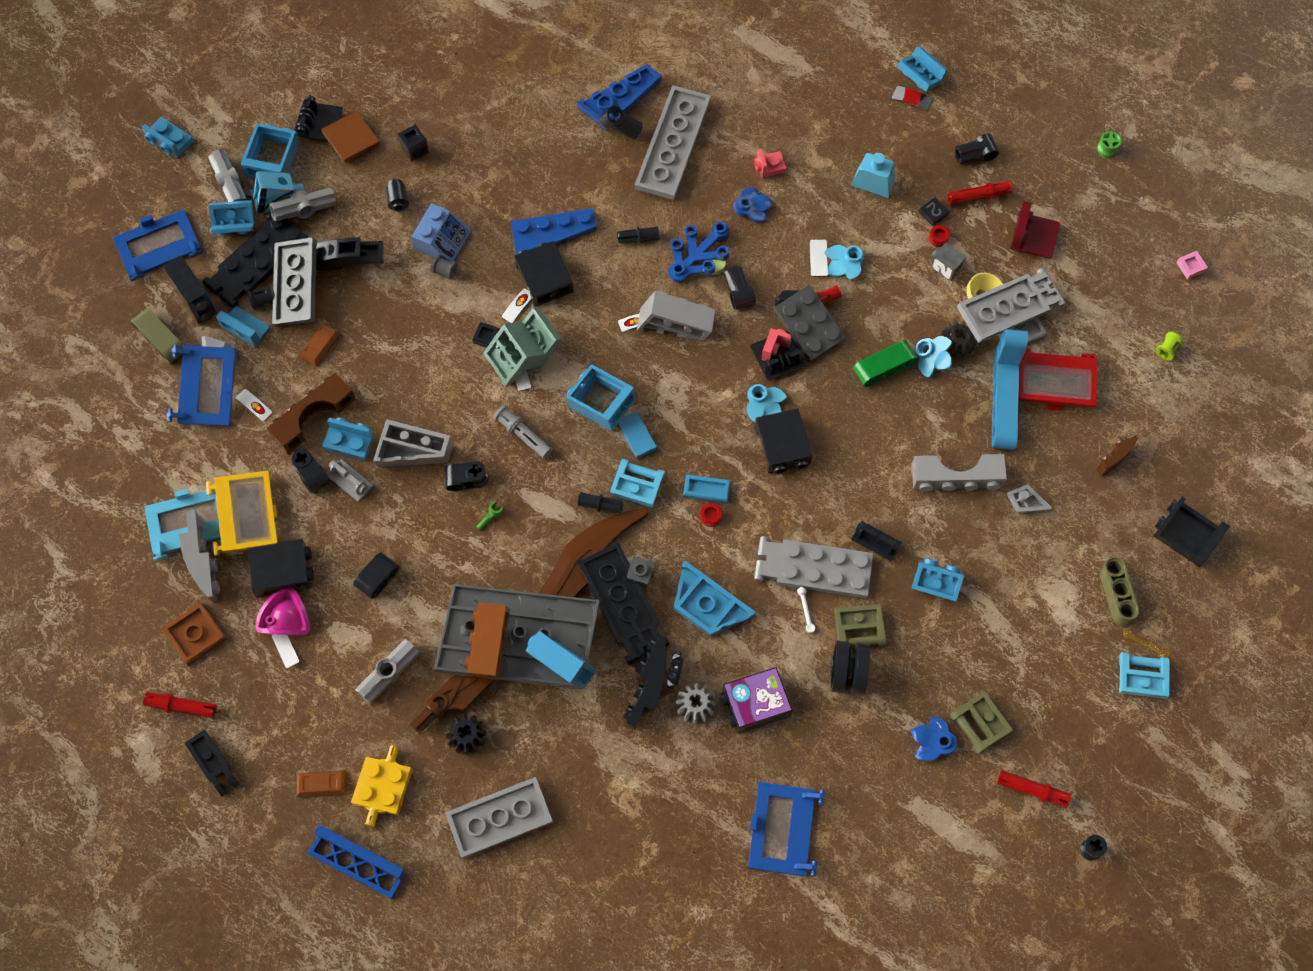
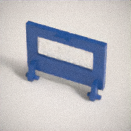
M184 209L155 221L150 214L139 219L142 226L113 237L131 282L142 278L145 273L162 267L180 255L183 258L187 256L192 258L202 254L201 247Z
M174 344V348H172L173 358H177L178 354H183L178 413H174L172 408L168 409L166 417H168L167 422H172V418H177L178 424L230 426L236 348L183 345V349L178 348L177 344Z
M764 782L758 783L755 815H752L750 830L753 831L748 863L749 869L803 877L806 876L807 870L811 871V876H816L817 861L807 864L814 799L819 800V805H823L825 790L815 793L813 789Z

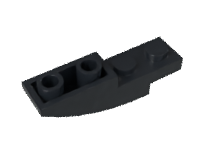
M360 237L317 243L316 270L342 269L343 265L384 264L383 241H361Z
M662 635L657 636L656 639L651 638L646 647V651L649 652L646 659H641L635 671L638 672L636 679L644 684L638 685L633 695L636 700L633 706L628 705L622 717L626 719L623 725L630 729L635 728L643 710L648 712L654 711L659 700L666 671V645Z

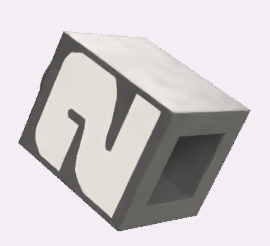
M946 242L941 248L937 247L932 253L931 258L933 259L930 267L951 281L963 268L967 256Z

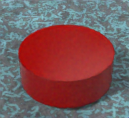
M937 225L930 230L928 239L933 246L942 247L946 242H949L951 234L945 226Z
M709 503L701 508L700 521L705 526L715 527L721 522L722 510L718 505Z

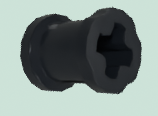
M269 285L258 291H248L253 309H257V306L267 303L273 304V296Z
M1092 835L1084 840L1080 845L1082 857L1092 861L1103 856L1107 851L1105 839L1099 835ZM1092 843H1093L1094 845H1096V846H1095L1096 852H1092V851H1091V850H1092V846H1091Z

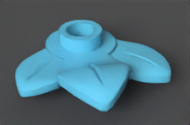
M835 245L825 250L824 254L832 260L828 267L829 275L839 277L846 274L850 280L859 276L861 272L860 264L864 260V253L860 247L850 246L846 248L842 245Z
M938 336L933 340L925 338L917 343L918 368L924 376L931 377L935 368L945 370L951 367L952 358L947 350L950 348L952 341L947 337Z
M761 384L753 385L747 393L749 400L747 414L749 418L755 422L756 417L781 412L779 403L784 401L787 396L781 389L776 387L766 388ZM761 394L762 397L756 398L754 395Z

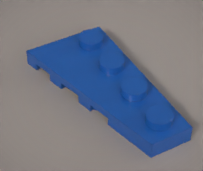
M646 64L626 75L625 79L609 84L607 89L601 92L596 91L591 94L590 98L576 102L577 108L607 130L609 128H605L600 123L601 113L612 106H618L626 113L662 80V75ZM609 113L610 119L614 121L613 114Z
M593 208L511 221L516 254L523 250L538 247L542 243L552 241L558 246L562 241L567 239L573 240L597 230Z

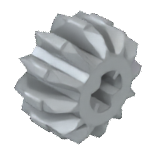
M695 683L693 690L687 685L685 686L686 693L683 691L678 693L680 699L676 700V706L680 708L677 713L678 715L685 714V722L689 721L691 717L693 718V724H697L698 718L704 723L707 720L706 715L713 716L714 712L711 708L716 707V702L711 701L714 698L713 693L706 694L707 686L699 690V684ZM695 700L700 701V707L696 705V708L692 707V701L694 703Z

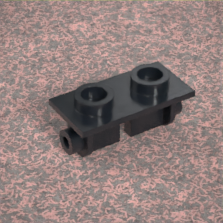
M863 521L858 524L856 532L851 538L852 541L889 561H892L902 543Z

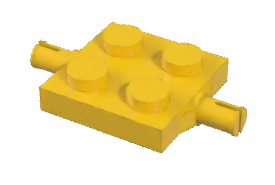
M390 746L386 759L365 758L351 803L364 807L369 811L365 823L366 826L375 827L378 814L389 813L399 815L413 769L395 762L400 750L398 747Z

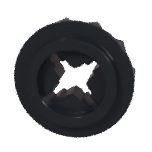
M676 651L673 654L666 681L667 688L673 689L674 685L678 686L684 658L681 657L682 652Z

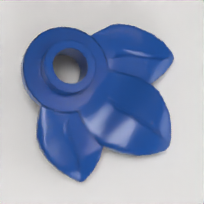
M749 187L741 192V197L735 200L734 211L741 217L748 216L754 222H766L767 217L764 212L772 207L773 201L766 195H759L757 188Z
M932 716L929 726L919 725L911 730L913 738L921 745L915 754V757L921 761H935L941 754L949 755L957 748L956 737L949 732L946 721L939 717ZM943 739H948L949 743L948 745L943 746L941 745V741Z

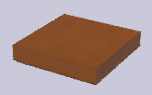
M357 111L322 129V134L344 163L379 146V140Z
M202 602L162 628L187 666L227 640Z

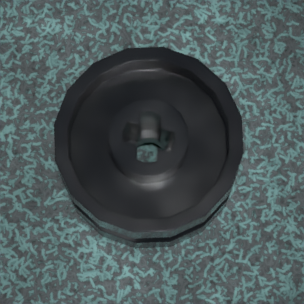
M836 640L830 667L831 692L844 693L847 688L848 679H850L851 693L854 695H865L870 665V644L857 643L854 646L851 657L849 642Z

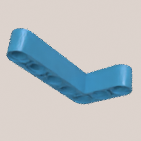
M1004 329L995 351L993 367L992 448L1015 450L1017 446L1019 364L1027 348L1028 331Z

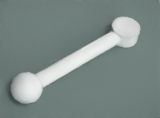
M800 587L797 591L801 596L807 621L806 631L813 633L815 626L811 623L805 596L807 591L804 587Z

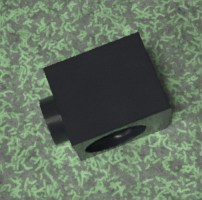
M416 124L398 133L401 148L411 162L429 153L426 138Z

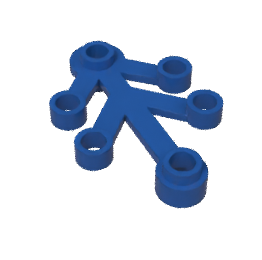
M717 222L712 228V233L698 247H696L697 228L694 225H688L684 231L685 237L688 240L689 256L682 261L683 241L681 239L672 240L670 245L674 253V264L668 270L669 276L673 281L681 283L686 281L689 275L713 274L715 272V263L712 260H727L729 258V249L726 246H720L716 251H706L716 241L728 239L730 235L728 225L724 222ZM704 261L700 266H692L695 262Z

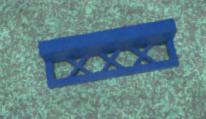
M319 824L314 832L317 837L307 854L384 896L393 899L407 874L406 871ZM322 840L330 843L332 853L324 856L316 853ZM335 846L341 850L336 852ZM349 853L352 856L353 864L342 867L339 865L337 856ZM334 857L335 862L329 860L328 858ZM356 858H358V859H360V860H362V861L357 863V862H356ZM365 864L371 865L374 876L361 877L358 867ZM355 868L356 874L351 872L350 869ZM377 869L381 870L383 873L378 874ZM390 875L396 878V881L390 891L381 888L379 878ZM376 879L377 885L370 881Z

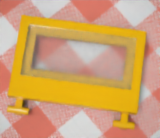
M268 471L214 477L215 485H211L209 481L206 482L207 495L210 496L216 492L221 537L220 546L217 545V542H213L214 556H218V553L248 550L250 547L277 543L275 527L277 510L276 505L272 503Z

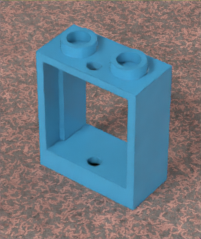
M256 123L241 162L245 176L256 178V172L259 171L289 173L300 144L296 131L290 128L283 129L270 124ZM264 140L287 145L280 165L257 160Z
M591 364L587 370L582 372L575 386L568 390L566 399L569 408L612 431L637 397L634 387ZM595 382L618 394L604 414L581 402Z
M541 631L534 634L528 641L526 652L569 683L582 689L586 687L597 671L596 668Z

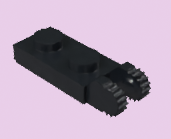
M206 730L185 742L186 747L208 781L212 782L222 797L227 794L226 789L217 778L223 774L227 776L229 783L234 788L239 786L238 781L230 771L231 767Z

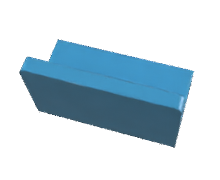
M238 306L234 307L229 315L221 310L216 316L222 328L254 347L258 345L270 330L269 325Z

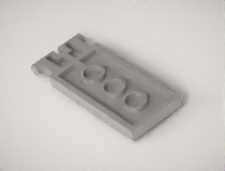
M1043 267L1037 271V275L1030 277L1029 274H1026L960 302L957 305V309L977 342L980 343L1003 333L1004 329L1010 330L1048 313L1050 307L1056 304L1060 308L1066 302L1057 287L1050 288L1053 281Z
M760 537L758 557L764 558L766 561L757 560L754 581L763 582V578L777 580L776 585L794 588L804 587L807 590L867 599L873 553L784 539L782 543L769 542L768 537Z

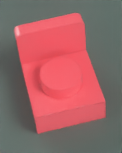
M757 150V158L754 159L756 171H760L762 178L786 173V166L781 151L763 155L762 150Z
M771 328L763 348L761 360L765 361L768 359L770 361L772 355H777L780 346L789 348L792 335L784 330Z

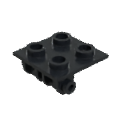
M308 95L302 103L294 131H296L298 137L328 141L322 134V129L340 120L343 107L317 103L314 96Z
M792 337L789 348L780 346L777 355H772L770 361L768 359L765 361L761 360L767 338L750 345L767 382L807 367L803 358L805 357V352L803 349L798 348Z

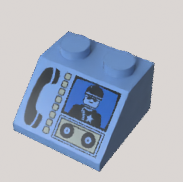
M431 203L411 237L415 250L431 257L439 254L443 259L452 262L455 261L469 237L471 229L451 211Z

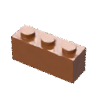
M478 602L477 609L475 608L473 611L475 627L474 632H471L469 636L471 653L467 655L465 668L468 669L467 673L472 676L500 679L510 617V609L506 605Z

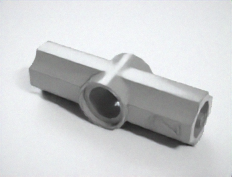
M218 149L212 151L208 158L216 173L215 177L221 191H224L228 202L246 201L247 197L241 188L240 179L235 168L232 167L225 150Z
M332 188L311 193L299 190L293 193L291 198L269 204L274 221H280L294 216L303 219L309 218L317 210L335 206L336 199Z
M404 639L387 658L381 659L377 663L375 670L355 689L356 692L371 705L389 685L398 681L400 674L414 661L420 652L409 641ZM388 667L393 668V672L390 675H382L384 669Z

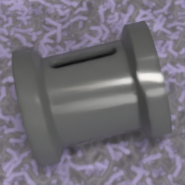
M437 254L432 260L430 271L446 275V278L451 280L456 274L458 263L456 261H447Z

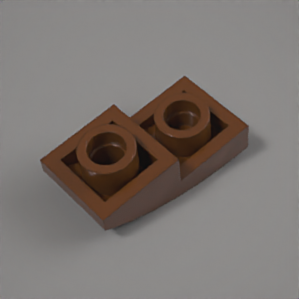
M1136 435L1129 439L1124 437L1118 440L1113 451L1101 459V463L1097 468L1101 477L1111 472L1123 462L1138 440Z

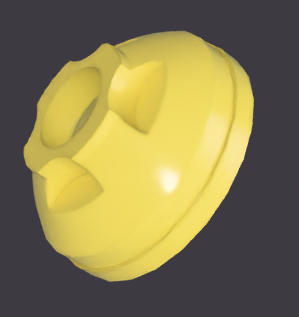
M978 273L971 278L967 285V296L970 299L977 296V292L984 293L1003 285V283L993 274Z

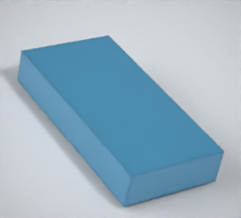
M637 411L623 417L619 421L618 426L637 459L657 450V446Z
M686 474L683 498L727 504L730 480Z

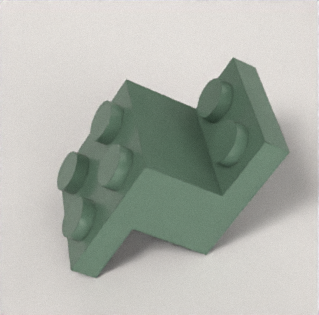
M533 307L523 322L503 324L483 354L505 386L512 385L523 370L541 368L562 338L540 307Z

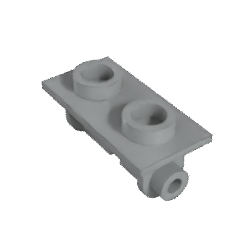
M342 459L339 461L332 460L329 463L330 471L327 473L328 477L356 501L359 502L373 487L369 481Z

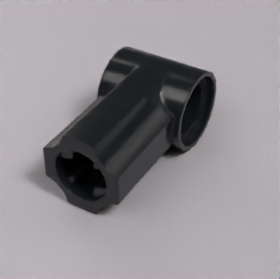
M612 106L600 115L602 126L613 128L633 140L637 139L643 128L642 122L625 114L618 106ZM609 113L613 114L614 121L610 119Z
M989 133L979 136L973 142L955 146L954 150L955 158L960 164L979 159L990 161L999 155V150L993 136Z
M733 266L725 271L724 277L730 290V300L733 309L738 310L755 305L754 291L751 286H748L742 267Z

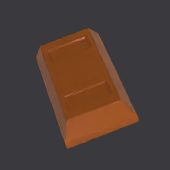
M322 323L298 357L317 367L341 333Z
M345 770L297 773V798L345 794Z

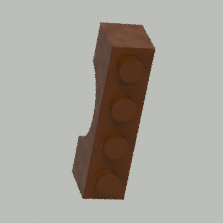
M334 373L331 377H326L316 389L306 393L300 402L290 406L284 415L274 419L269 427H267L271 438L289 454L305 441L303 426L313 413L321 410H332L340 413L356 400L354 393Z

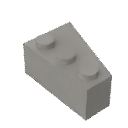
M654 291L640 308L637 331L643 332L644 328L655 329L657 334L663 335L664 331L675 332L677 337L704 341L712 333L715 309L709 308L705 304L690 302L685 298L668 295V293L663 291Z
M386 419L373 462L378 468L448 463L454 441L450 435Z

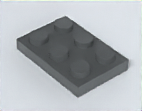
M810 284L773 308L800 349L804 350L805 357L809 362L846 338Z

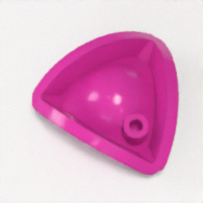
M293 588L280 589L265 601L256 619L255 628L257 632L278 635H307L310 632V623L306 609L300 596Z

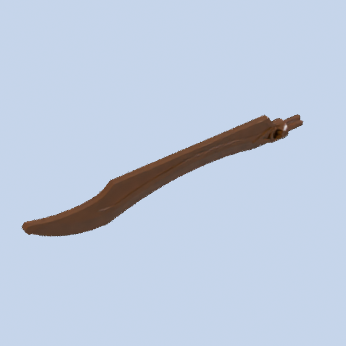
M642 507L613 515L597 522L577 535L566 545L556 566L538 593L577 597L588 586L577 562L608 548L623 532L646 518L648 510ZM454 675L424 704L426 708L414 719L410 726L420 734L435 718L441 719L447 711L458 710L464 712L495 680Z

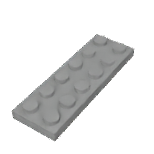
M672 85L635 182L636 190L672 200L675 199L708 110L711 95Z

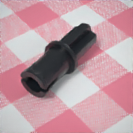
M658 226L640 229L637 227V229L617 232V240L620 244L638 242L640 244L641 241L659 240Z
M580 492L578 506L594 508L598 512L604 510L621 513L623 501L603 497V494L597 496Z

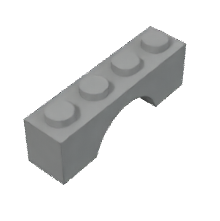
M1004 454L981 455L975 467L962 472L948 469L940 462L937 456H914L911 464L913 489H920V491L924 492L933 489L952 491L956 488H965L968 491L978 488L997 490L1003 487L1007 479Z

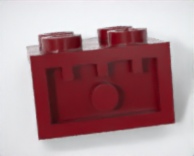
M1023 201L1010 249L1051 259L1060 222L1034 216L1033 212L1030 211L1032 203Z

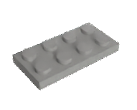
M536 777L445 812L461 859L553 824Z

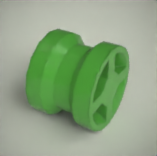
M1108 131L1101 136L1097 151L1102 157L1111 158L1117 154L1118 148L1121 145L1119 134Z

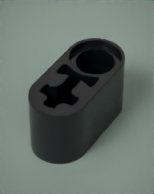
M380 552L359 573L353 585L370 599H374L396 576L400 566Z

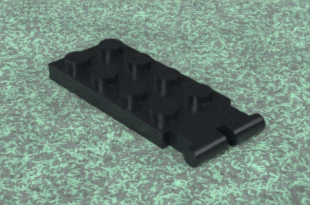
M271 217L217 267L219 270L211 278H204L202 283L216 295L219 294V298L231 308H234L238 305V300L245 293L248 295V291L253 292L274 272L275 243L305 239L308 236L288 219L274 221L273 217Z
M618 542L578 561L577 564L594 599L599 600L598 607L617 645L622 643L627 653L624 659L627 665H630L646 657L643 648L647 647L651 638L656 639L660 635L656 628L660 623L640 583L627 578L630 564ZM664 637V639H665V645H666V647H667V646H669L670 644H669L668 639H667L666 637Z

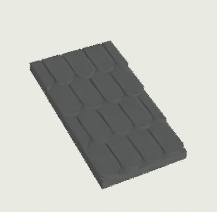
M459 584L453 585L433 672L467 677L472 676L467 673L468 669L465 668L467 655L471 653L469 636L471 632H474L475 627L473 611L475 608L477 609L478 602L506 605L510 609L501 677L494 680H509L542 686L550 685L582 689L569 683L525 650L528 647L529 639L534 634H537L538 631H541L588 663L599 600Z

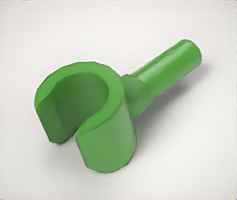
M493 501L490 504L489 513L476 526L479 530L493 518L497 519L502 516L503 507L498 511L493 510L497 506V501Z

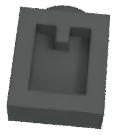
M633 556L627 578L648 585L651 577H654L656 564Z

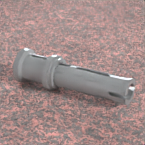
M506 404L502 405L495 412L493 419L503 424L507 428L506 431L508 433H515L538 453L542 459L550 455L553 449L525 426L522 418L514 415Z

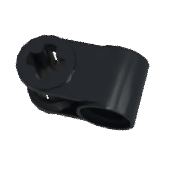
M298 449L292 454L291 461L294 469L311 494L330 482L326 472L318 465L308 450Z
M479 461L460 464L452 463L444 467L445 487L448 491L480 488L488 482L485 466Z

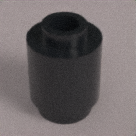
M400 179L389 180L385 187L388 208L396 212L403 211L409 205L406 186Z

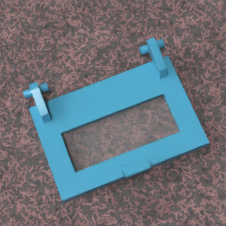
M189 489L175 492V499L144 506L152 551L155 556L153 557L154 561L168 558L166 553L181 550L179 534L188 533L186 511L196 510L200 517L203 516L205 530H202V538H205L206 543L219 540L221 544L216 492L209 496L207 495V490L190 494Z

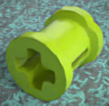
M1167 332L1162 345L1156 348L1157 355L1166 361H1171L1175 356L1174 353L1177 348L1183 345V338L1174 332Z

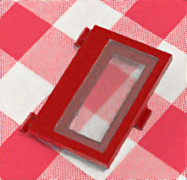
M1026 348L1019 364V401L1048 403V410L1059 411L1062 405L1096 407L1097 358H1095V354L1082 353L1081 357L1035 353L1031 352V348Z

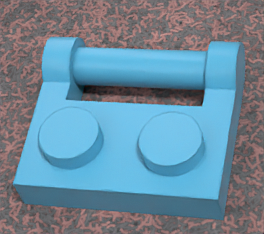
M622 459L610 490V495L653 508L664 479L665 471L660 469L655 471ZM626 471L634 474L654 479V482L652 483L646 480L625 475Z
M1125 652L1120 653L1119 693L1162 699L1169 697V658L1160 657V659L1131 656ZM1129 665L1159 668L1160 673L1129 669Z

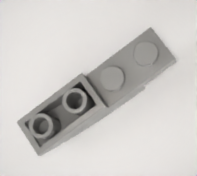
M196 510L186 511L188 533L179 534L184 561L199 588L212 602H218L217 594H220L219 581L215 580V572H218V563L216 558L214 559L209 552H206V540L202 538V530H205L203 516L200 517Z

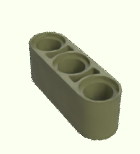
M146 308L130 321L167 363L170 364L177 359L173 358L172 348H174V344H177L178 348L183 349V344L149 308Z
M1112 557L1102 566L1100 578L1114 622L1118 626L1126 627L1138 616L1139 608L1124 561L1120 558ZM1108 567L1114 568L1117 574L1111 573ZM1115 588L1120 589L1123 595H1118L1115 592ZM1121 610H1126L1130 617L1124 616Z

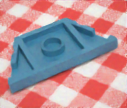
M687 561L683 562L674 603V610L710 637L754 617V610Z

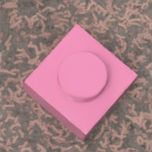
M1197 251L1179 258L1176 262L1187 279L1206 272L1208 268Z

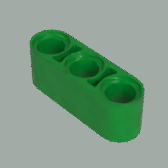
M903 340L862 359L853 366V370L862 385L869 387L911 367L918 361V357L908 341Z

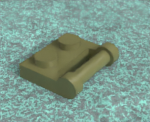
M881 604L834 609L838 641H847L851 647H854L857 643L878 645V647L886 646ZM876 630L877 634L876 636L846 638L845 632Z
M985 691L949 715L953 721L956 720L974 745L973 749L976 754H980L1013 731ZM965 713H970L987 739L982 741L964 717Z

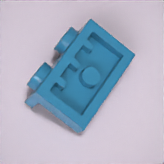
M160 117L151 127L145 124L142 126L145 139L152 145L157 144L160 146L161 150L167 155L172 154L178 158L194 142L192 136L163 117Z
M329 418V429L322 445L323 450L365 461L374 439L371 429L365 424L358 423L355 425L343 418Z
M925 558L924 561L919 560L912 589L957 601L964 573L960 572L961 568L948 564L946 568L938 566V561Z

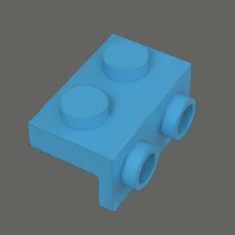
M921 46L916 47L912 56L900 60L897 65L905 76L912 79L925 92L938 87L948 71L946 67Z
M252 200L209 203L208 205L212 225L210 228L211 234L217 233L218 236H225L230 234V232L248 234L253 231L256 225Z

